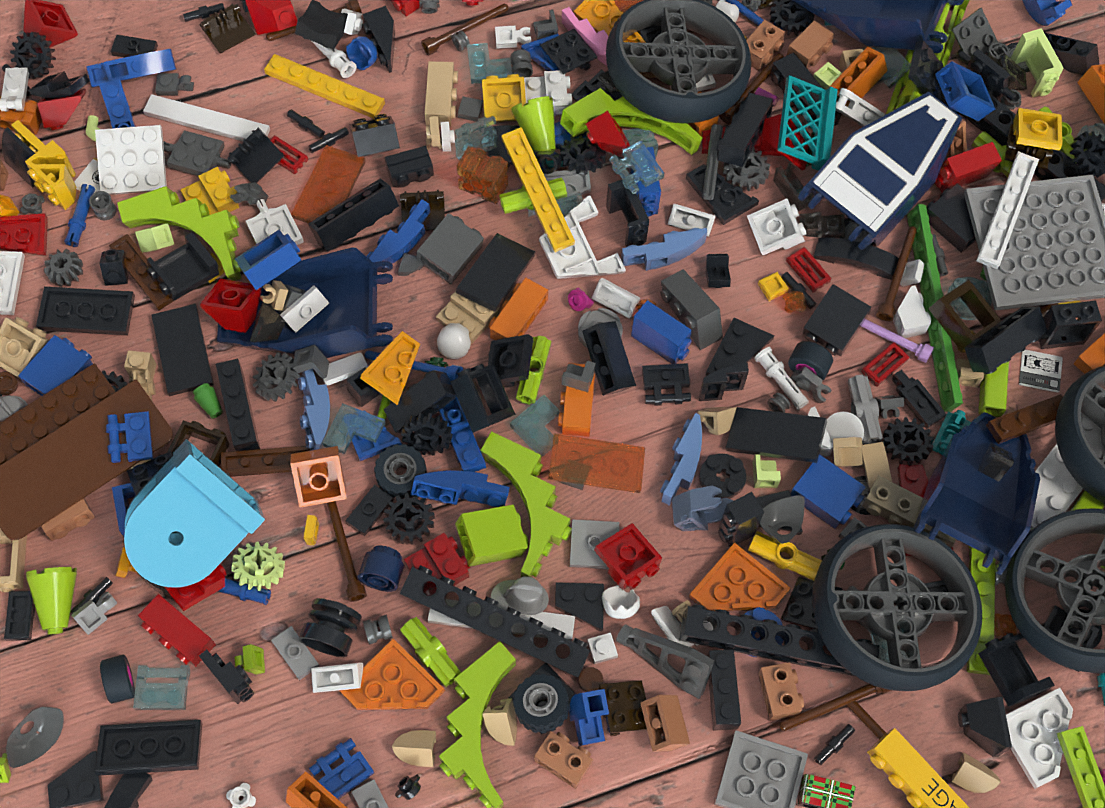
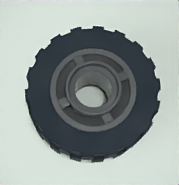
M396 444L393 447L386 448L384 452L379 454V458L375 462L376 467H374L375 477L380 489L382 488L384 492L393 498L399 496L401 499L405 497V493H408L409 497L412 496L411 491L415 476L425 474L427 471L425 460L422 458L421 453L416 451L414 447H409L406 444ZM403 467L407 469L403 475L395 474L398 468Z

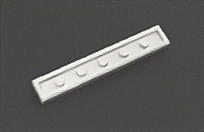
M152 94L143 110L146 116L239 141L247 139L253 133L252 130H256L258 127L266 136L270 132L269 125Z
M1018 151L976 262L994 269H998L1039 159Z
M446 599L449 606H455L458 603L457 600ZM471 603L468 606V613L472 617L480 614L481 606L478 603ZM431 608L429 610L428 623L471 628ZM541 612L536 615L520 614V617L527 621L532 617L543 622L542 628L551 631L552 627L566 633L564 638L572 641L575 616ZM500 613L492 614L490 617L491 625L499 627L503 623V616ZM522 623L513 625L512 634H525L526 629ZM539 633L535 636L540 638H547V636L543 633Z

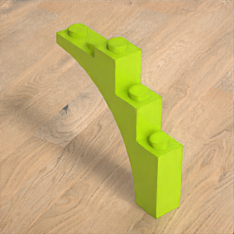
M601 88L563 109L560 124L573 137L589 131L586 123L608 110L619 126L639 128L664 136L681 146L691 155L698 151L702 140L699 133L687 123H674L652 117L634 107L624 97L614 101Z
M167 186L117 202L122 223L129 228L168 223V225L194 232L213 248L229 279L233 281L242 279L240 274L242 269L235 260L234 251H237V247L233 240L234 237L239 236L237 228L240 226L237 217L228 210L210 215L205 203L203 204L197 198L180 203L177 193L170 190Z
M491 431L480 451L485 462L497 468L510 480L524 502L531 526V540L528 555L521 570V577H537L542 568L540 562L543 556L548 557L553 547L552 543L560 546L562 540L567 541L572 531L570 518L552 510L558 497L555 495L556 486L537 478L543 467L541 455Z
M501 641L454 678L456 685L454 690L462 700L465 698L468 700L447 716L449 723L446 726L455 738L460 736V739L439 755L442 762L439 767L447 777L452 775L457 780L462 774H465V777H463L464 782L471 790L476 788L481 794L479 800L486 808H502L504 806L502 799L490 782L481 753V729L484 719L482 713L487 708L492 694L502 679L516 666V659Z

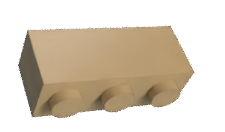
M429 61L425 103L426 126L430 125L429 117L438 116L440 127V122H449V127H451L452 119L456 118V106H453V101H457V88H454V83L458 84V71H454V62Z

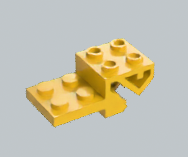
M19 120L15 121L11 125L15 135L35 153L25 161L29 168L27 173L35 181L34 185L41 193L46 192L48 194L47 197L55 206L59 204L64 210L68 209L76 201V185L72 179L76 173L65 151L53 140L45 145Z

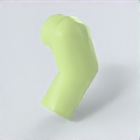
M89 115L86 135L96 142L95 130L100 129L97 127L99 118Z

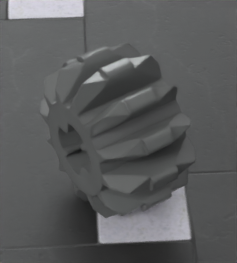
M66 248L63 253L57 249L55 255L49 254L50 260L44 261L46 267L44 273L51 283H57L60 287L67 283L71 287V281L79 282L78 276L83 275V262L79 259L77 253L70 252Z

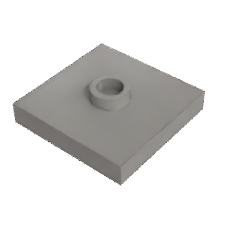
M572 519L570 567L609 569L594 549L596 545L619 532V522Z

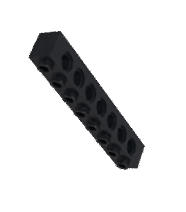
M988 91L995 110L979 121L966 115L963 116L982 132L988 133L1001 146L1007 145L1010 124H1013L1016 114ZM1053 150L1052 158L1049 159L1048 169L1036 167L1034 172L1041 180L1089 175V173L1083 175V169L1077 170L1076 166L1078 164L1072 162V158L1059 150ZM1094 178L1101 203L1104 204L1105 185Z
M420 565L418 569L411 568L401 589V595L573 676L579 677L591 651L586 648L588 643L574 638L573 642L565 639L566 633L552 627L551 631L542 628L543 622L532 617L527 621L520 617L521 612L509 606L507 610L497 607L498 601L487 596L482 600L475 596L477 591L466 586L461 590L453 586L455 581L443 575L440 579L431 576L433 571ZM428 582H434L437 587L435 594L431 596L426 595L424 592V587ZM451 592L457 593L459 601L455 606H449L446 602V596ZM473 602H477L481 606L480 614L475 617L468 613V606ZM494 613H500L503 616V623L499 627H494L490 623V617ZM516 623H522L526 629L525 634L519 638L512 634V627ZM539 633L545 634L548 638V643L543 648H538L534 644V637ZM566 644L569 646L570 655L567 658L557 656L556 648L558 645Z
M702 605L688 606L683 612L679 641L723 650L734 649V652L855 676L845 669L832 654L827 655L824 652L823 645L825 644L818 629L807 631L794 624L778 625L776 621L770 619L759 621L754 620L750 615H729V612L726 610L710 611L706 610V607ZM703 621L710 622L713 626V630L709 631L705 629L703 626ZM727 626L734 627L737 635H731L727 631ZM751 631L758 632L761 640H755L751 635ZM775 636H780L784 640V645H779L775 640ZM858 639L856 641L868 653L879 658L880 645L872 644V641L867 639ZM799 641H804L808 646V650H803L799 645Z

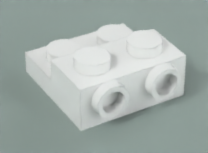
M560 70L544 71V76L524 78L526 103H528V100L538 97H552L554 116L562 115L563 109L572 105V94L567 93V89H570V76L563 75Z
M787 198L747 215L762 255L782 247L786 250L805 242L803 236L807 233L803 223L797 222L796 217L800 216L795 204L790 205Z

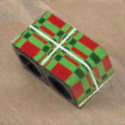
M804 774L800 784L798 806L805 808H851L856 787L815 775Z

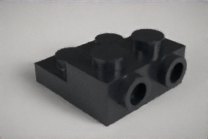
M529 334L491 341L488 366L494 365L504 388L514 386L515 381L527 380L529 378L533 337Z
M207 649L199 655L237 704L241 701H248L254 695V691L249 686L252 681L240 665L234 667L231 662L225 665L217 653L211 655Z

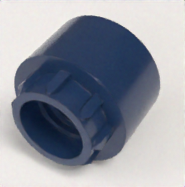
M375 546L371 551L365 553L358 573L359 581L379 591L392 592L397 590L404 569L401 554L391 547Z

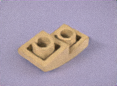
M883 442L862 445V466L865 468L868 491L871 490L878 475L892 482Z

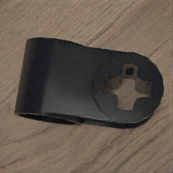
M532 150L543 174H550L560 168L562 159L557 152ZM547 157L554 161L553 168L546 164Z

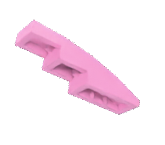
M570 7L563 9L562 24L568 31L575 29L595 53L597 59L607 66L606 46L608 35L602 30L596 33L587 18L579 21Z

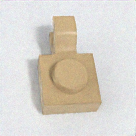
M438 116L429 117L430 125L426 126L427 150H431L430 146H438L439 149H442Z
M145 370V373L137 374L134 371L133 381L137 379L152 400V395L156 394L154 382L151 381V372Z

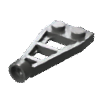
M627 624L621 628L616 639L617 642L633 649L677 687L698 699L701 698L712 670L713 659L694 648L637 628H632ZM647 643L662 649L660 658L647 648ZM669 654L677 655L685 660L683 672H678L667 662Z

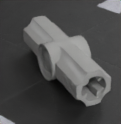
M855 375L849 378L847 383L852 400L851 413L860 419L864 428L862 444L881 442L883 437L878 421L879 406L877 400L872 396L868 376Z

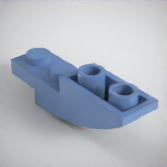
M692 228L682 232L671 231L663 235L661 243L651 242L647 245L627 246L622 248L621 261L624 266L644 263L646 271L668 266L699 249L706 241L707 228Z
M310 369L302 372L301 377L298 379L299 390H303L304 393L303 403L305 407L303 415L300 416V426L306 432L305 444L307 449L317 450L322 448L328 428L330 399L327 384L318 385L314 371Z
M697 413L694 414L692 420L687 419L682 429L685 432L682 439L678 437L672 448L675 451L673 459L676 460L670 472L673 476L670 481L665 480L660 490L663 493L661 502L669 506L672 502V497L676 495L679 487L689 490L698 466L702 446V425L700 415Z

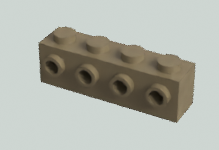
M878 475L862 507L866 508L874 516H881L887 519L890 524L914 527L923 498ZM925 523L923 531L929 533L932 527ZM938 531L936 538L950 548L956 541L955 538L941 531Z

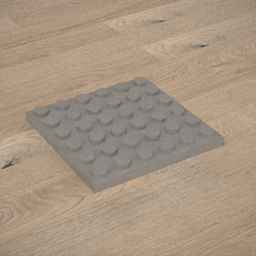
M1093 175L1030 182L998 269H994L983 264L994 310L1105 298V213ZM1005 184L968 188L964 192L979 252Z

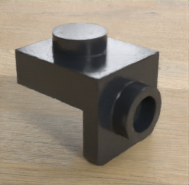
M110 249L102 252L99 264L105 286L128 284V275L124 263V250Z
M707 254L705 273L708 287H730L731 278L728 268V254Z

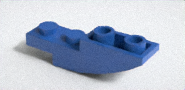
M171 49L86 66L92 87H97L99 84L116 79L124 81L176 70Z
M116 79L99 84L112 129L136 127L121 80Z
M421 200L418 205L415 204L411 208L410 216L406 222L403 221L399 225L397 233L389 229L386 235L383 234L379 238L378 246L374 252H369L366 257L372 262L388 261L393 264L401 259L404 253L407 254L425 235V228L422 223L430 213L429 203Z
M456 397L438 412L441 420L447 421V426L452 427L451 433L453 435L450 444L462 471L476 472L485 469L486 463Z
M436 471L415 476L411 495L457 505L458 498L471 502L487 504L492 507H502L506 504L510 487L487 482L488 474L470 471Z

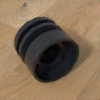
M321 598L314 599L312 602L314 610L309 611L308 617L316 623H304L299 641L316 651L335 657H347L353 640L345 633H356V625L360 624L362 616L354 609L342 603Z

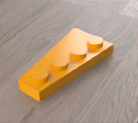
M584 0L573 11L580 21L587 18L596 33L604 30L608 37L615 22L623 14L615 5L614 0ZM638 32L633 33L624 41L646 43Z

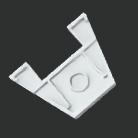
M587 196L582 203L574 207L564 217L575 240V245L554 252L546 233L539 238V242L557 279L623 274L626 271L618 253L597 261L580 227V222L598 215V210L591 196Z

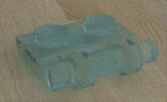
M494 116L479 118L478 122L463 124L461 128L455 130V134L458 137L455 139L456 157L460 161L498 148L496 129L491 126L496 124Z
M642 141L623 149V159L619 160L616 155L609 159L613 165V171L620 175L623 185L632 194L639 191L637 182L641 181L647 187L664 178L665 173ZM631 166L635 173L630 175L626 168Z

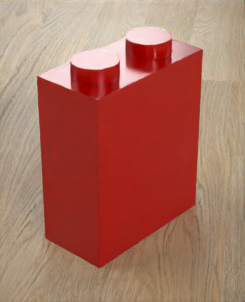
M990 142L947 158L942 164L935 181V185L940 189L941 193L947 188L952 189L957 183L962 187L987 178L1002 161L994 143Z

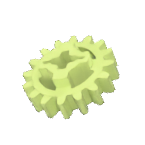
M256 542L254 547L247 543L246 550L239 548L238 555H233L231 571L234 572L233 578L240 579V586L248 584V590H251L253 586H257L258 591H261L262 586L271 589V582L277 585L279 578H283L285 561L282 560L283 554H276V547L269 549L268 543L260 546L259 542Z

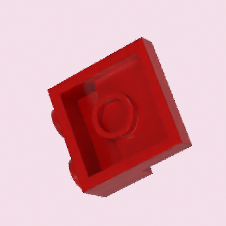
M633 523L595 546L594 551L608 566V574L622 591L627 587L630 590L636 588L641 583V578L646 575L651 578L660 570L661 555Z
M445 533L425 543L424 548L404 559L409 571H411L412 567L418 569L421 565L432 570L431 576L440 579L443 575L455 581L453 586L469 578L468 569L471 568L468 566L466 557L464 555L459 557L456 552L458 545L452 536L447 537ZM428 582L424 587V592L428 596L435 594L437 590L434 582Z
M219 564L214 571L197 583L184 587H165V589L179 607L185 611L224 588L225 576L227 574L224 567Z

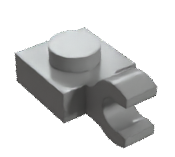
M106 592L99 598L96 604L90 599L71 616L89 635L108 619L104 613L113 608L117 602L109 592Z

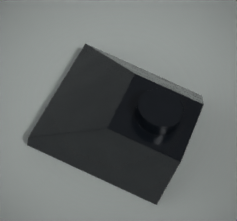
M1003 697L969 703L960 709L958 722L959 726L963 727L964 735L992 757H999L1012 748Z

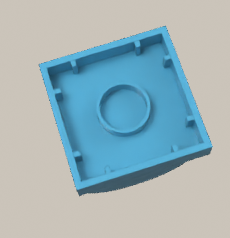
M186 439L175 450L173 457L141 489L130 503L125 517V550L134 569L146 580L164 587H184L197 583L207 577L248 533L252 534L263 523L265 518L258 501Z

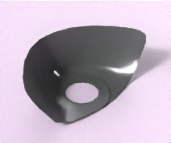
M801 495L791 496L772 502L764 507V514L760 522L763 530L781 544L789 542L802 526L805 505L804 497ZM783 526L792 528V532L786 535H781L777 531Z
M39 707L32 710L16 726L9 736L6 745L10 767L17 768L36 760L57 742L64 722V715L61 709ZM29 721H33L32 729L25 734H21L22 726Z

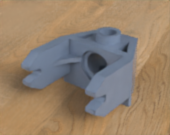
M715 486L688 490L672 497L674 525L682 531L708 530L709 523L721 521L726 505L733 500L719 497L714 498L715 495L722 493V490Z

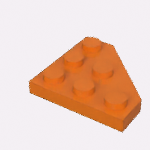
M734 543L689 594V598L710 611L719 609L726 611L754 610L758 607L770 609L776 608L791 588Z
M394 639L363 667L361 688L340 690V693L357 710L428 709L445 692V689Z

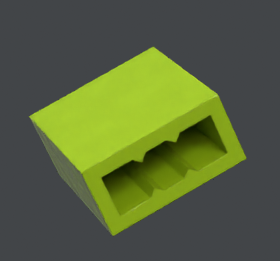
M514 504L463 513L455 523L469 567L521 557L528 549V538L523 533L521 517L516 512Z

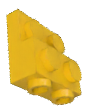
M518 74L507 75V78L487 76L486 79H482L485 123L516 121L511 108L519 103L522 104V107L526 104L524 77H519Z
M1018 108L1013 120V135H1016V144L1060 151L1062 147V115Z
M218 166L199 175V181L180 190L186 201L197 198L203 204L205 203L210 215L224 210L231 212L240 208L239 204L230 198L237 191L234 189V186L229 187L230 179L226 171L221 172Z

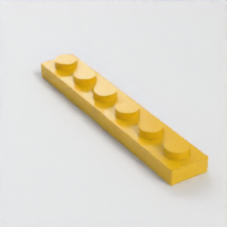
M276 54L272 56L264 69L266 75L375 119L374 116L378 115L385 105L384 98Z
M522 127L501 135V139L554 252L575 245L571 231Z

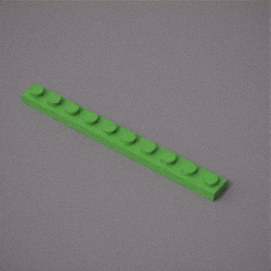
M918 204L907 214L909 227H915L917 230L912 244L915 260L920 259L925 263L919 285L924 309L931 318L928 335L930 346L934 347L932 357L941 406L945 412H952L963 404L951 337L928 309L944 295L940 284V274L938 272L936 253L932 241L933 236L929 225V215L927 214L926 205Z

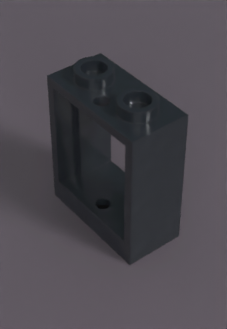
M1096 300L1052 305L1043 317L1047 332L1041 335V338L1038 340L1040 348L1049 349L1084 345L1102 321Z
M482 363L471 369H465L457 373L458 378L450 381L473 433L516 415L493 364L484 367ZM473 379L477 380L491 415H487L472 381Z

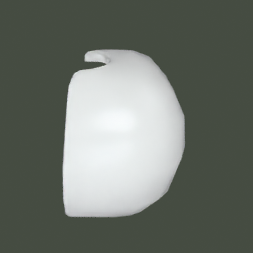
M450 323L444 326L437 337L438 350L447 359L458 360L464 357L471 346L469 330L459 323Z
M616 585L609 587L602 593V603L608 616L616 619H626L638 612L640 597L635 594L633 589L630 592H626Z

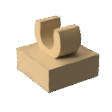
M273 280L272 286L269 284L263 286L265 291H270L269 295L260 296V299L264 303H269L273 309L282 311L288 289L281 281Z

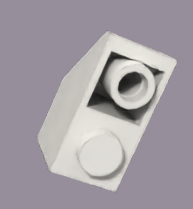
M915 285L910 287L893 319L898 335L904 338L925 334L931 324L930 315L923 306L922 294L918 293Z

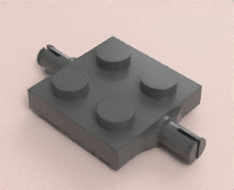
M184 130L176 144L163 141L164 151L172 152L167 161L168 168L199 176L218 165L229 169L232 164L228 159L221 158V153L225 147L222 140Z

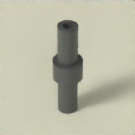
M932 234L940 276H946L948 270L944 261L945 254L938 244L936 235Z

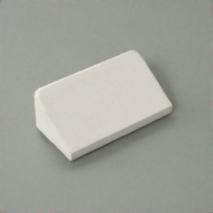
M673 204L668 225L685 230L707 228V236H709L716 216Z
M359 352L329 363L327 377L323 378L324 383L327 386L350 378L364 367L367 368L368 365L362 353Z
M662 606L652 610L653 619L669 640L688 647L694 645V643L679 641L681 624L672 615L669 607Z
M363 663L311 668L313 693L361 688Z

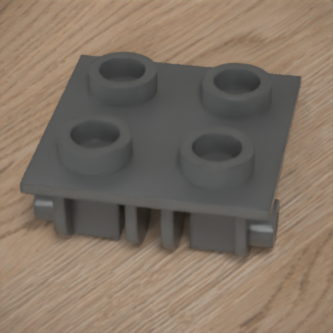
M982 7L952 28L953 34L961 48L958 50V54L964 51L968 56L972 57V54L977 49L986 54L990 45L998 42Z

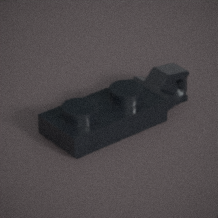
M902 369L894 374L892 381L897 386L896 391L898 395L904 397V402L920 422L925 423L926 429L946 416L945 411L918 379L915 380L913 377L909 379Z

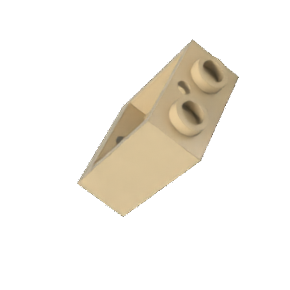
M0 529V544H12L10 576L0 577V591L8 593L9 591H14V589H23L27 535L19 540H10Z

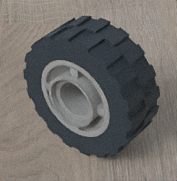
M535 674L530 678L524 679V682L518 685L513 700L514 710L519 722L527 730L530 729L535 733L552 732L557 727L563 725L564 720L568 717V711H570V701L565 686L563 687L562 682L555 679L554 676H547L546 674ZM541 700L548 701L543 707L536 706Z

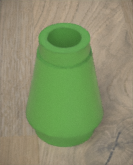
M206 383L193 391V399L211 419L223 413L214 387H210Z

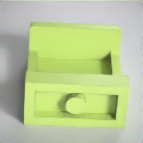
M1042 28L1022 34L1011 56L1013 64L1026 62L1036 81L1031 92L1032 97L1046 96L1052 91L1064 68Z

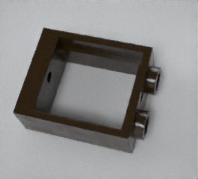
M970 280L941 297L928 308L961 352L965 350L964 347L1001 322ZM960 298L984 327L975 335L971 333L951 307V304Z
M183 420L167 452L171 451L173 454L186 439L189 440L190 436L217 445L210 460L219 467L221 452H226L230 445L226 434L215 428L212 430L204 428L201 423L196 421L190 423Z

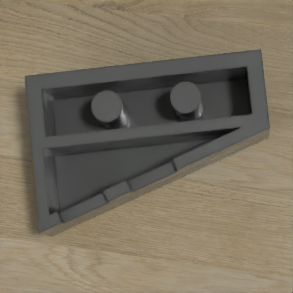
M684 269L661 280L662 291L660 293L662 299L669 304L680 322L692 330L691 338L700 350L723 339L720 308Z

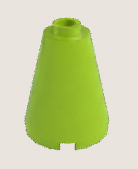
M544 96L530 99L523 107L519 103L511 108L512 114L520 128L522 127L532 150H556L552 97Z
M54 567L44 568L41 573H37V570L26 572L27 582L42 630H47L48 635L61 634L64 628H68L77 568Z

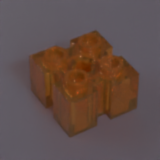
M468 146L457 164V173L460 176L458 179L459 189L473 195L477 193L482 195V199L498 204L500 200L499 195L503 194L508 186V175H506L508 172V162L500 156H486V152L481 148Z

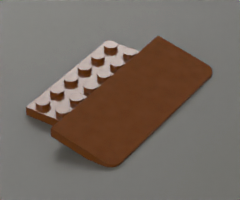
M94 363L0 422V529L10 540L22 539L140 462H129L127 453H120L121 462H111V454L108 453L107 447L110 445L109 433H106L108 415L115 414L117 415L118 423H125L124 414L149 411L153 453L172 440L173 431L137 379L116 392ZM126 432L119 433L120 444H127Z

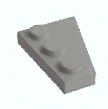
M576 170L554 171L550 174H544L547 181L561 177L564 180L567 197L556 199L558 205L591 191L589 170L586 175L584 171L576 174ZM528 209V217L536 214L535 209Z

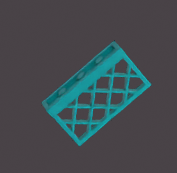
M790 75L786 78L778 151L812 163V169L817 171L821 169L831 157L838 89L830 86L825 90ZM792 85L797 86L801 93L796 95ZM810 92L819 95L818 102L815 103L809 94ZM804 96L810 106L805 108L799 98ZM792 101L799 109L796 113L790 107V102ZM812 109L817 116L815 120L811 118L807 112L808 110ZM802 114L808 124L803 126L797 116ZM790 119L797 127L794 131L788 125V120ZM809 126L815 134L812 139L805 130ZM800 132L806 142L800 144L795 134ZM786 138H790L795 146L794 148L785 145ZM808 144L813 152L812 155L806 153L803 148L805 145Z

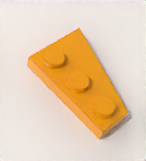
M402 331L361 374L360 379L398 405L420 343Z

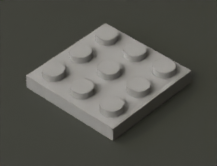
M735 730L714 805L723 808H794L808 754Z

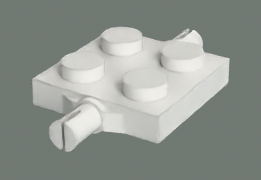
M260 199L261 203L259 200L256 202L260 213L246 220L248 229L256 244L277 230H280L283 235L288 233L296 245L304 242L286 204L268 209L264 199Z

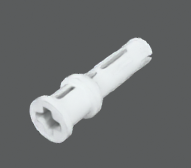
M313 42L329 58L330 65L340 71V75L343 78H349L355 73L356 64L353 61H349L343 51L336 48L334 50L326 48L321 44Z
M771 347L763 349L754 357V360L760 362L766 370L765 374L777 382L797 410L808 404L809 400L784 370V364L782 361L779 362L772 354Z

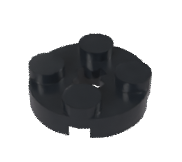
M723 453L710 455L701 466L699 482L702 487L715 486L722 490V493L715 495L714 498L731 499L743 490L746 482V470L742 460L732 455ZM725 472L726 475L729 476V478H726L725 481L722 482L720 481V477H717L716 474Z

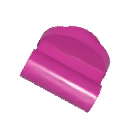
M580 288L572 290L568 295V303L575 311H582L585 308L589 309L594 304Z

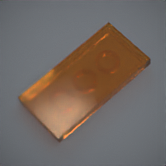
M326 145L291 213L292 217L310 223L348 199L365 165V158Z
M554 433L548 479L640 493L645 447Z

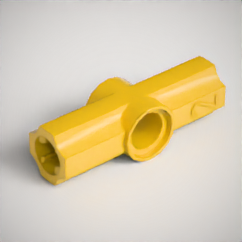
M758 531L748 551L774 562L779 569H789L813 581L822 560L798 550L790 542L781 544ZM780 553H788L791 559H783Z

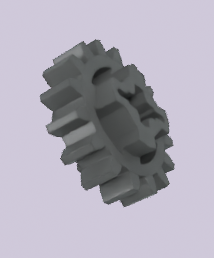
M753 148L743 167L724 162L723 174H726L725 180H732L731 185L735 186L737 184L741 189L746 187L747 191H750L751 186L757 190L759 184H765L770 173V164L767 163V156L761 157L762 151L755 153Z
M277 352L275 357L270 354L267 362L262 360L263 366L256 367L258 374L253 376L256 380L253 384L257 389L256 393L266 400L272 399L274 402L277 401L278 396L285 399L286 392L291 394V387H297L298 385L295 379L300 378V375L292 368L294 359L286 353L282 355Z

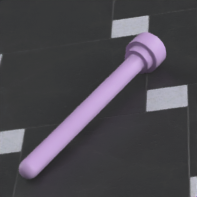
M867 319L861 326L914 352L918 360L924 363L928 361L934 349L933 346L928 344L918 345Z

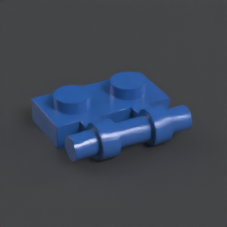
M149 411L124 414L125 423H118V418L115 414L108 415L106 433H109L110 445L107 447L108 453L111 454L112 463L121 462L120 453H127L129 462L153 459ZM126 432L127 444L119 443V433Z
M351 738L343 744L341 742L335 746L336 749L325 757L320 756L316 759L317 762L309 767L314 776L323 770L325 776L318 780V782L337 799H340L374 774L373 769L360 751L352 757L348 753L356 747ZM342 757L345 762L332 770L329 765Z

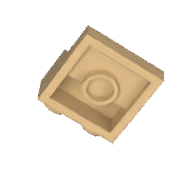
M455 291L450 296V302L436 316V320L443 326L450 323H459L469 330L472 345L489 326L493 317H498L499 308L494 312L457 294Z
M16 317L15 320L5 318L0 327V367L18 377L22 370L48 343L49 339L46 338V332L36 327L33 330L28 328L29 322L19 317Z

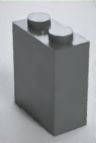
M448 213L417 250L416 259L449 284H452L482 248L484 237H482L478 230L471 229L465 225L461 218Z

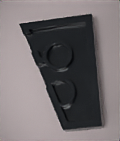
M704 164L686 174V180L701 198L706 165ZM718 173L714 199H703L723 225L757 206L759 203L757 198L754 196L751 198L743 192V189L738 186L734 187Z
M733 318L705 375L708 376L721 368L731 365L748 363L763 347L774 339L775 335L737 318Z

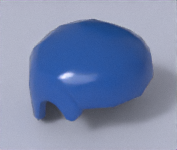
M358 36L346 46L349 60L353 61L359 70L369 68L377 60V48L373 41L367 37Z

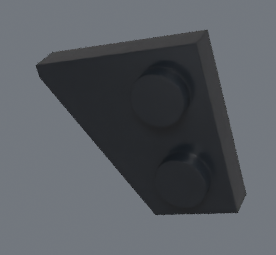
M97 751L88 754L48 784L50 808H73L104 801L101 776H96L94 772Z

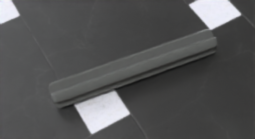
M714 124L711 127L702 193L704 200L714 199L719 162V151H716L718 140L722 139V125Z

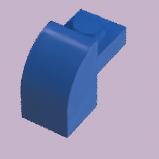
M1022 0L1028 14L1038 24L1048 26L1066 14L1065 10L1072 6L1070 0Z
M605 689L575 694L571 698L569 717L570 722L574 721L579 746L605 741L601 721L602 715L609 714Z

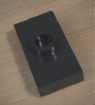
M116 35L111 53L112 56L125 58L155 52L158 44L154 40Z
M374 485L345 520L346 524L366 536L384 513V510L389 507L388 503L393 501V497Z
M9 591L4 634L6 641L31 640L35 605L30 591Z

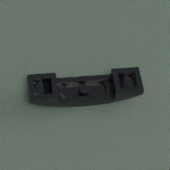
M818 238L813 256L815 259L832 264L835 263V260L878 271L877 276L892 280L899 259L895 255L872 245H868L865 249L861 250L859 248L860 242H851L848 239Z

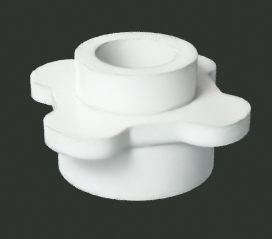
M242 783L239 787L227 792L226 797L233 805L232 808H246L255 805L256 798L251 795L249 784ZM243 796V800L240 801L239 797Z

